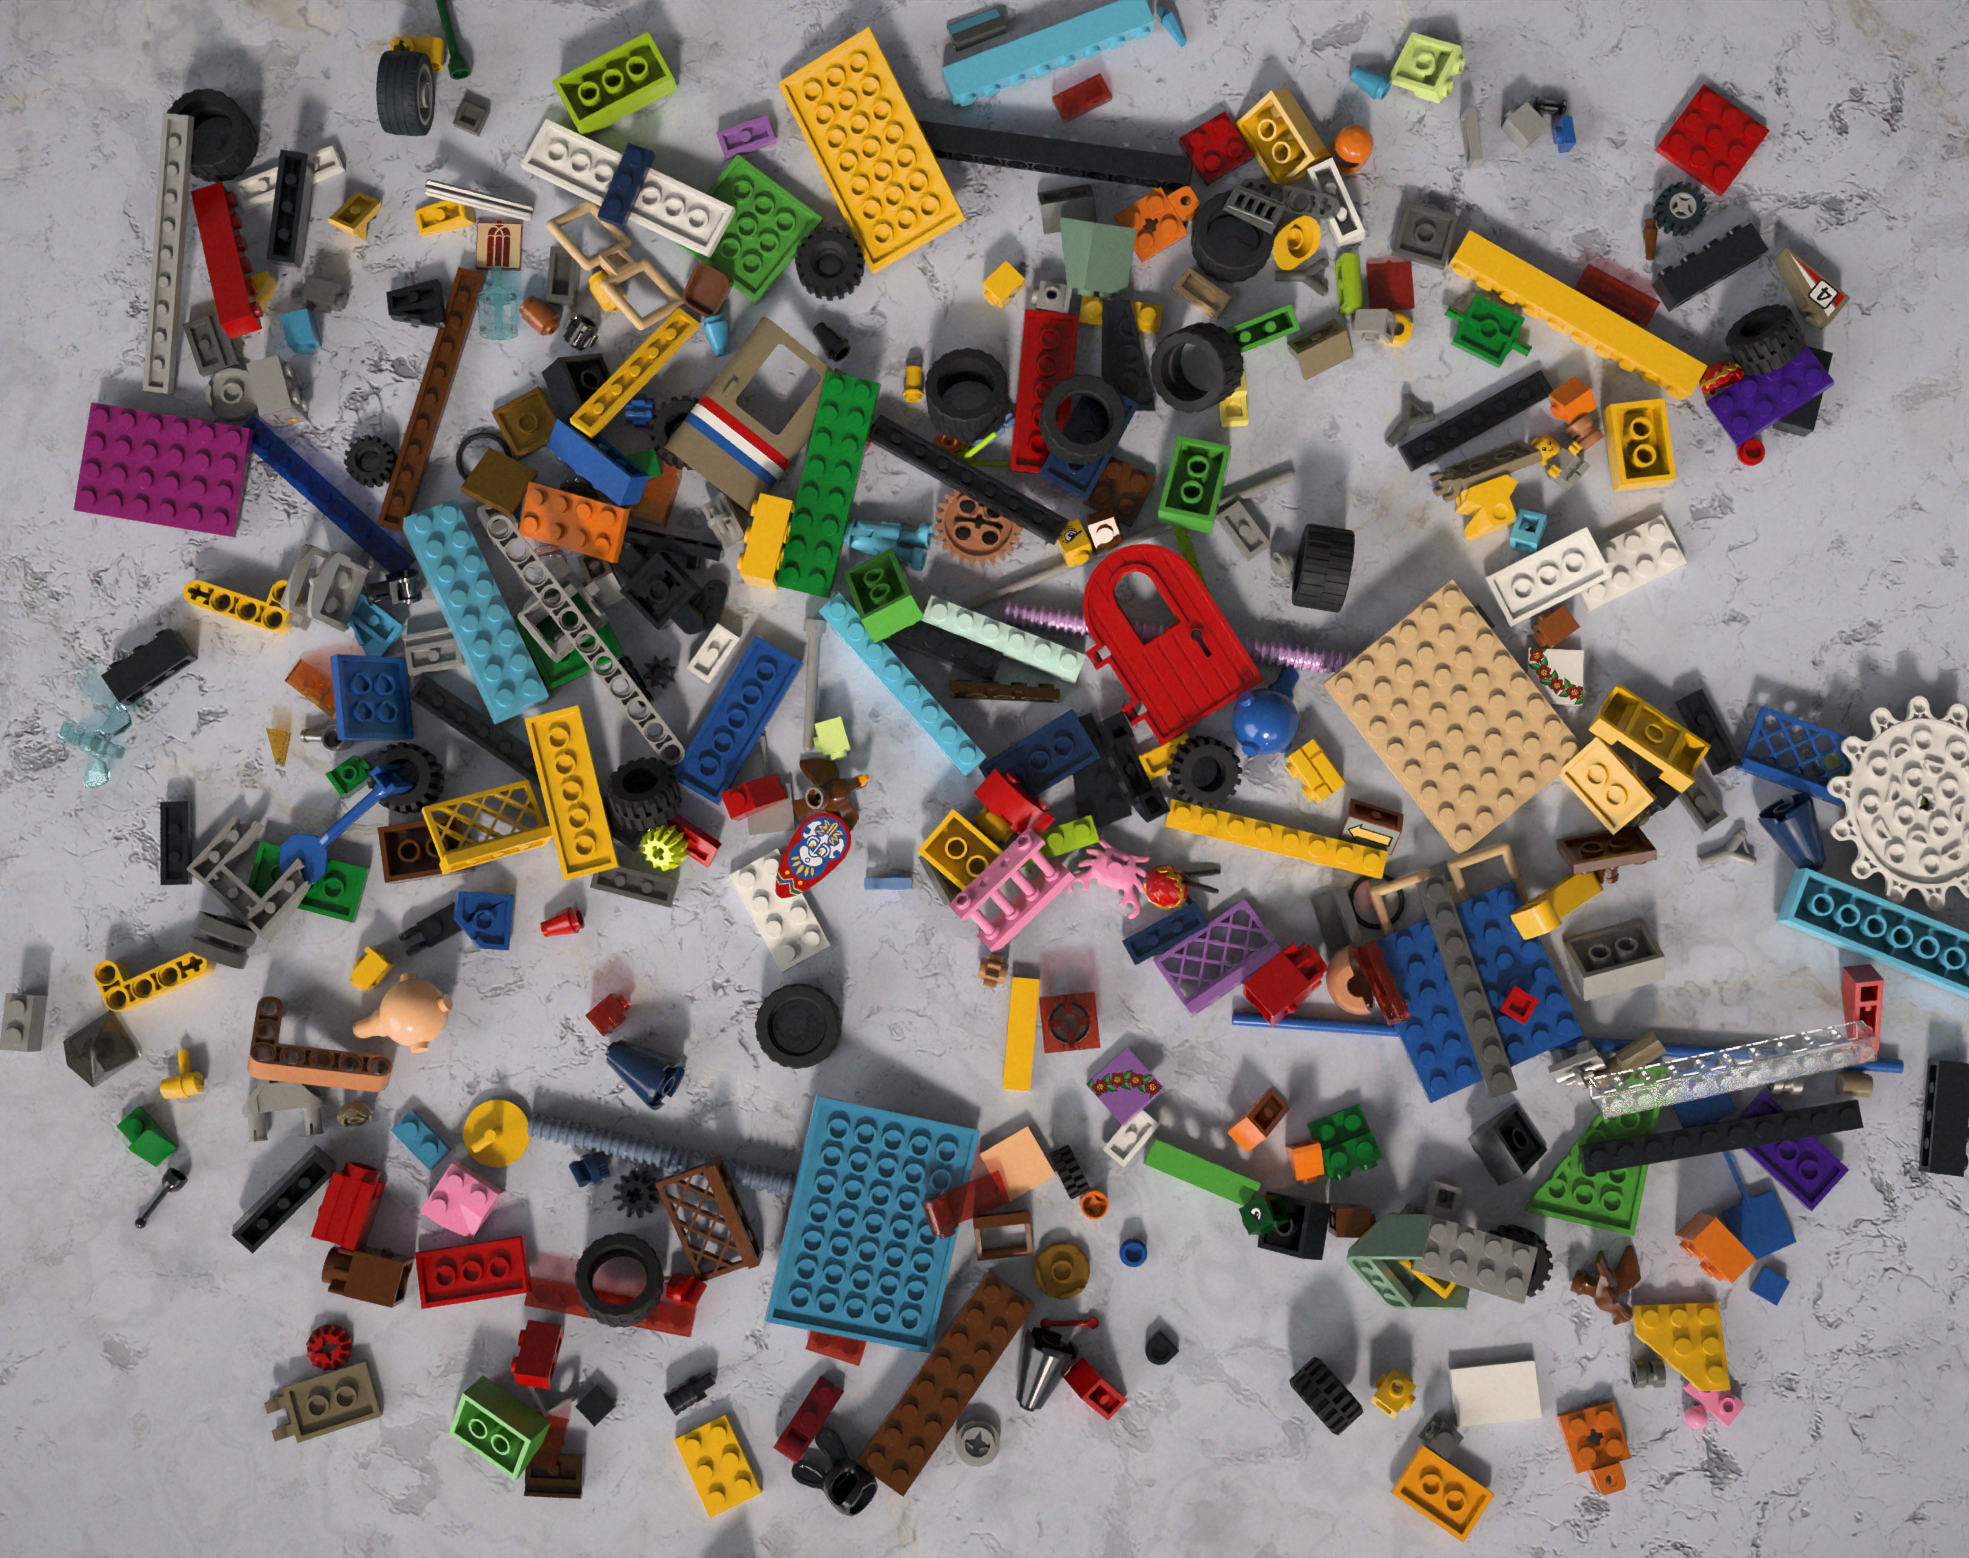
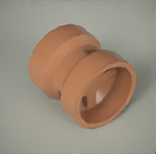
M1588 414L1565 430L1570 438H1575L1576 442L1583 447L1580 450L1581 453L1604 437L1599 429H1595L1592 426L1593 420Z

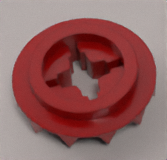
M333 1324L317 1328L311 1333L306 1343V1356L310 1358L313 1366H317L323 1371L340 1368L348 1361L352 1352V1341L349 1334L342 1327ZM325 1340L329 1344L339 1343V1346L331 1351L332 1356H329L328 1352H319L321 1347L325 1346Z

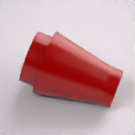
M568 907L540 923L541 931L546 938L557 935L576 934L585 926L583 915L577 907L573 909Z

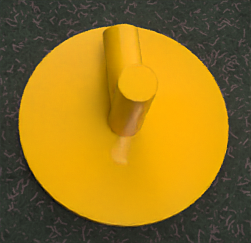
M490 1100L478 1105L467 1117L463 1129L464 1144L468 1153L477 1162L489 1167H503L514 1163L524 1154L529 1145L530 1137L527 1134L528 1118L517 1105L506 1100Z

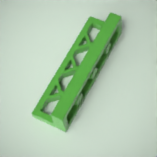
M1155 1137L1143 1162L1145 1165L1242 1206L1251 1202L1255 1190L1258 1191L1261 1185L1260 1182Z

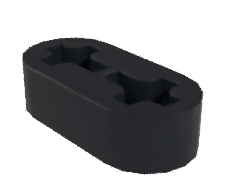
M717 579L710 580L705 584L704 592L701 594L697 605L704 615L707 614L709 607L712 608L711 616L714 620L713 622L708 621L703 631H712L716 624H719L729 597L727 586L724 582ZM720 586L723 595L717 596L713 604L711 603L713 596L709 590Z

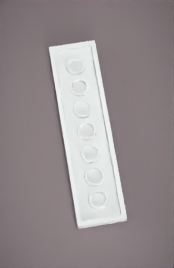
M546 119L520 165L524 170L602 206L623 155ZM650 168L629 220L711 258L736 211L734 207Z

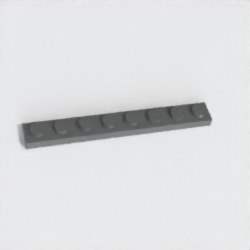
M1442 874L1415 883L1489 1098H1494L1518 1090L1445 876Z

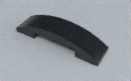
M1123 711L1099 722L1101 740L1110 767L1134 809L1147 823L1170 812V808L1159 786L1152 787L1130 741L1134 734Z

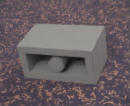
M6 993L0 1050L41 1051L48 995Z

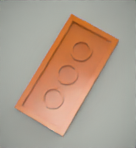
M529 481L519 531L524 537L608 562L618 563L630 509L539 482Z

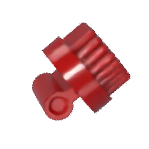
M675 1273L666 1285V1297L683 1307L689 1305L695 1308L707 1284L697 1280L694 1275Z

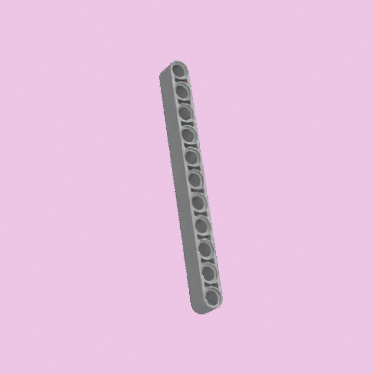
M502 513L491 515L487 520L486 529L495 544L661 760L666 761V764L670 765L680 763L684 758L685 750L669 726L511 519ZM497 519L505 520L508 524L507 531L503 534H496L491 530L492 523ZM515 542L522 543L525 546V553L520 557H513L509 553V547ZM533 565L540 566L543 570L542 576L537 580H531L527 577L526 572ZM550 588H555L560 592L559 599L554 603L547 602L544 599L545 592ZM567 611H573L577 614V620L572 625H566L562 622V615ZM582 635H593L594 643L590 647H582L579 645V639ZM602 656H607L611 659L610 667L605 670L596 667L597 660ZM620 678L628 681V687L622 692L613 689L614 682ZM643 701L645 703L644 710L638 714L632 713L630 707L633 702ZM652 723H659L662 729L657 735H649L647 733L648 726ZM674 744L678 746V752L675 756L667 757L664 755V749L668 745Z

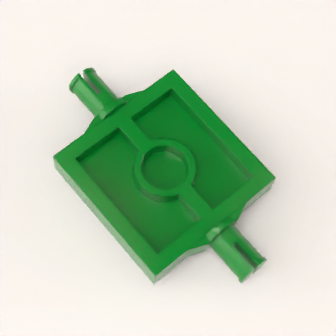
M1478 294L1475 295L1471 305L1464 312L1449 305L1444 316L1458 322L1457 332L1451 345L1497 368L1501 367L1506 355L1512 349L1526 357L1532 349V346L1518 340L1519 330L1525 318Z

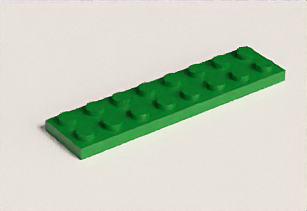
M830 371L826 372L795 502V511L791 519L789 537L785 544L784 557L777 578V586L828 599L831 598L879 397L880 383Z

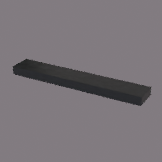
M1539 370L1400 446L1398 451L1409 470L1413 472L1549 397L1548 394L1553 392V389L1543 372Z

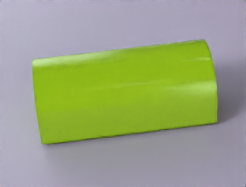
M1343 253L1335 262L1338 309L1340 314L1356 313V309H1364L1360 256L1356 253Z

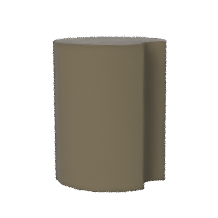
M1838 1072L1835 1079V1090L1837 1095L1869 1098L1873 1091V1079L1869 1074Z

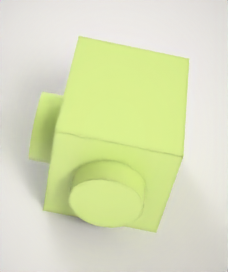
M839 716L814 724L818 735L813 737L817 753L823 752V756L825 758L830 757L831 761L847 757L846 752L852 750L842 717Z

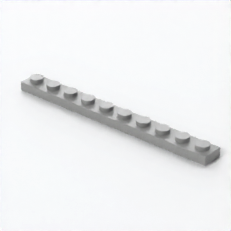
M163 113L143 391L174 394L194 117L189 115Z

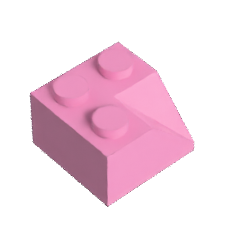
M457 1161L451 1163L420 1212L442 1227L473 1240L505 1191L462 1162Z

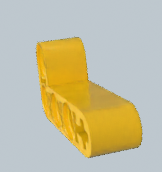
M192 580L184 587L183 594L185 599L202 609L276 634H286L293 628V626L289 625L292 613L283 609L280 605L283 592L288 583L287 580L277 581L272 586L266 602L201 580ZM300 590L295 603L297 607H301L303 601L302 590ZM205 592L211 596L208 600L207 598L197 596V593ZM230 597V605L222 609L223 599ZM255 605L257 609L255 615L248 618V609ZM282 614L281 624L274 627V617Z
M1593 871L1585 875L1573 874L1572 872L1512 912L1510 917L1524 940L1537 937L1562 924L1561 918L1600 893L1603 887Z
M189 952L132 978L125 963L105 960L98 963L94 968V978L103 1000L110 1010L130 1011L209 976L214 972L216 962ZM199 959H202V961H203V963L199 965V968H200V969H194V968L189 969V968L187 967V966H191V967H192V966L198 964V963H199ZM111 966L114 967L116 972L112 980L107 975L108 969ZM173 968L178 972V978L174 983L169 978L170 971ZM147 980L152 983V990L149 994H146L143 988ZM121 992H124L126 995L124 1005H120L118 1002V995Z

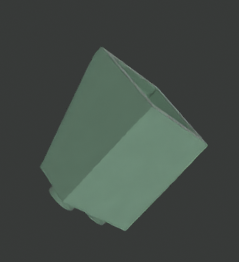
M1061 217L1060 230L1067 287L1077 288V294L1094 296V291L1099 292V297L1115 299V294L1127 295L1137 228Z

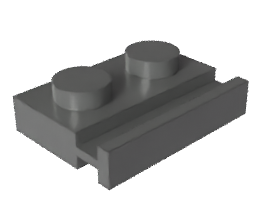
M218 314L207 315L183 324L199 374L202 377L217 373L219 370L229 368V366L240 364L233 340L230 339L221 327Z

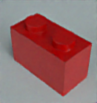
M528 1320L526 1330L521 1329L519 1334L518 1346L521 1347L519 1356H514L511 1364V1373H514L516 1384L550 1390L564 1337L562 1325Z

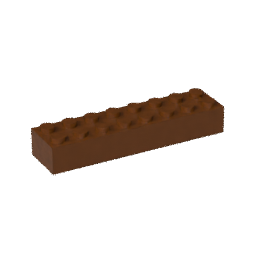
M988 1269L932 1349L931 1354L925 1359L858 1456L857 1464L904 1497L1035 1307L1034 1301Z

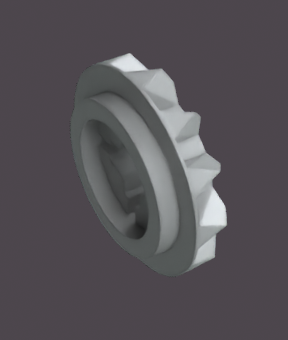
M971 1420L959 1429L955 1438V1449L959 1458L966 1464L975 1467L985 1466L991 1463L998 1455L1000 1437L993 1425L984 1420ZM980 1431L982 1441L987 1445L980 1446L979 1450L974 1454V1446L967 1440L975 1439Z

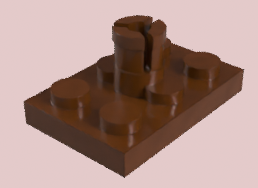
M1638 825L1636 827H1623L1615 835L1606 830L1556 839L1557 850L1573 874L1585 875L1596 871L1595 875L1602 884L1604 883V876H1607V884L1618 881L1619 866L1641 865L1647 861L1657 860L1656 848Z

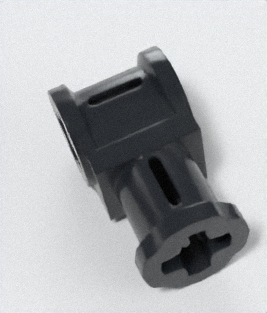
M413 568L401 569L395 573L385 575L386 581L371 584L368 581L364 582L368 605L374 606L375 602L391 600L393 605L420 601L423 595L418 588V570Z

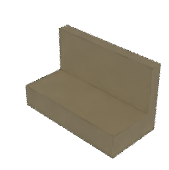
M1335 319L1287 342L1288 350L1298 360L1302 376L1305 380L1353 357L1347 331Z

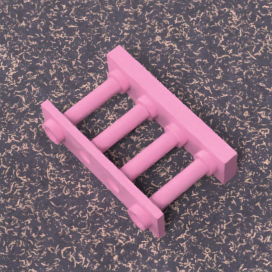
M1027 828L1003 853L948 904L963 921L970 916L982 930L976 936L993 954H997L1075 878L1057 859L1050 863L1039 849L1045 842L1030 828ZM1030 858L1042 870L1031 883L1019 870ZM1010 877L1022 890L1011 902L998 889ZM989 897L1002 909L991 922L978 909Z

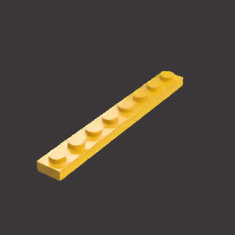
M1171 799L1170 812H1168L1165 827L1382 879L1388 855L1387 851L1211 808H1201L1197 805L1194 806L1187 802Z

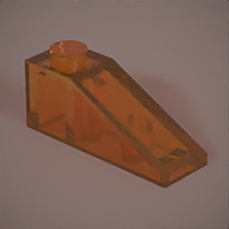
M300 659L285 679V682L336 720L333 681L306 661Z

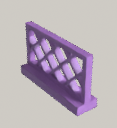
M1243 899L1209 922L1208 927L1187 937L1153 960L1191 1018L1247 981L1283 950L1278 942H1275L1246 899ZM1242 908L1250 916L1248 927L1232 924L1233 915ZM1230 917L1229 923H1223L1224 920ZM1252 921L1255 923V925L1258 927V929H1256V928H1251V927H1252ZM1215 926L1228 928L1226 942L1209 940L1211 929ZM1231 928L1247 931L1245 946L1229 943ZM1250 932L1263 934L1268 943L1260 949L1248 947ZM1205 933H1207L1206 939L1199 938ZM1193 941L1205 943L1202 958L1186 955L1188 945ZM1208 944L1224 947L1222 962L1206 959ZM1184 948L1183 955L1177 954L1178 951ZM1227 948L1244 950L1242 961L1238 964L1226 963ZM1247 951L1254 952L1246 958ZM1170 957L1181 958L1180 973L1168 972L1162 962ZM1185 959L1202 962L1199 977L1183 975ZM1204 964L1221 966L1219 977L1214 980L1202 978ZM1224 967L1231 968L1225 973H1223ZM1172 977L1178 978V984L1175 983ZM1182 979L1198 981L1196 992L1188 998L1180 990ZM1201 982L1208 983L1206 986L1200 989Z

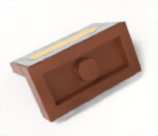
M1351 798L1347 806L1346 820L1338 840L1387 851L1388 855H1392L1402 833L1404 814Z

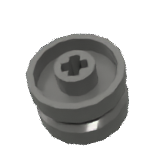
M199 911L194 926L197 930L208 934V936L196 933L189 934L184 949L207 960L232 968L244 969L249 955L245 950L234 946V944L244 947L253 946L257 934L250 927L243 925L237 920Z

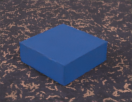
M1762 1266L1749 1291L1777 1306L1790 1281L1769 1268Z

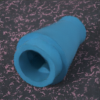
M1359 65L1355 67L1350 76V80L1356 83L1374 100L1376 98L1383 100L1392 85V80L1388 79L1387 74L1362 68Z
M724 315L703 319L704 326H702V329L710 343L714 356L720 357L730 354L728 321H725Z

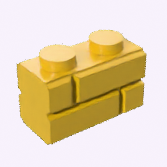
M1315 738L1285 758V761L1288 763L1285 765V769L1293 779L1298 777L1303 784L1301 791L1310 802L1314 800L1318 804L1346 784L1344 778Z

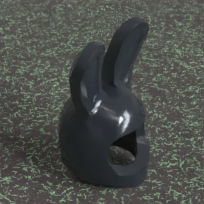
M824 1427L816 1434L815 1442L832 1463L831 1468L826 1472L810 1461L799 1460L792 1467V1477L800 1484L821 1489L829 1502L841 1514L846 1516L857 1515L866 1508L877 1492L878 1485L875 1476L848 1456L845 1446L835 1430L830 1427Z

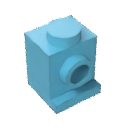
M1520 509L1510 535V548L1528 554L1538 552L1547 527V515L1536 509Z

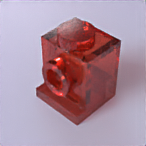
M610 993L585 1016L600 1034L605 1037L612 1033L608 1029L610 1026L615 1029L627 1019L624 1014L629 1011L632 1005L622 994L617 996L615 993Z

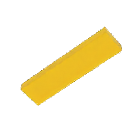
M1012 977L1002 1089L1030 1091L1040 979Z

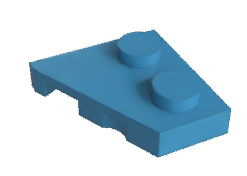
M360 593L349 620V626L354 629L355 638L359 646H362L366 656L385 657L407 627L376 602L374 606H369L365 593Z

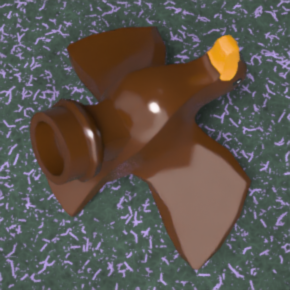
M825 759L800 760V769L814 785L806 791L805 798L792 801L798 818L801 820L814 810L824 809L827 813L840 817L851 832L859 819L856 807L850 801L849 795L853 791L866 787L870 779L869 775H857L851 779H840L839 769L834 761Z

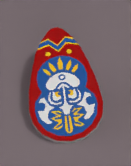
M820 812L809 816L801 823L793 835L778 867L775 887L778 897L786 899L809 890L845 859L851 848V834L848 826L840 817L832 813Z

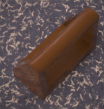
M1028 1209L973 1215L977 1261L1033 1255ZM1019 1224L1025 1225L1027 1244L982 1249L980 1229Z

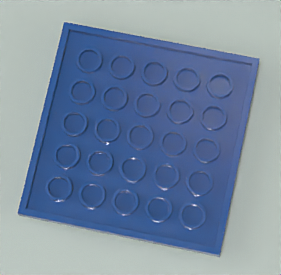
M1512 880L1455 905L1510 1067L1584 1034L1539 937L1524 940L1510 917L1512 912L1523 906V902ZM1423 919L1359 948L1428 1102L1433 1103L1483 1080L1428 919ZM1512 986L1520 988L1539 1000L1525 1025L1499 1011Z

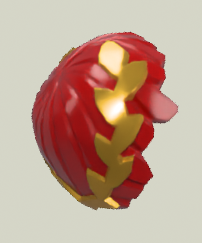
M1719 361L1706 368L1699 380V387L1703 395H1706L1708 392L1710 395H1714L1716 388L1728 387L1741 380L1744 372L1742 367L1736 362Z
M1162 864L1154 867L1144 883L1145 894L1148 900L1158 908L1166 910L1177 908L1187 899L1188 885L1183 883L1181 870L1174 869L1172 865Z

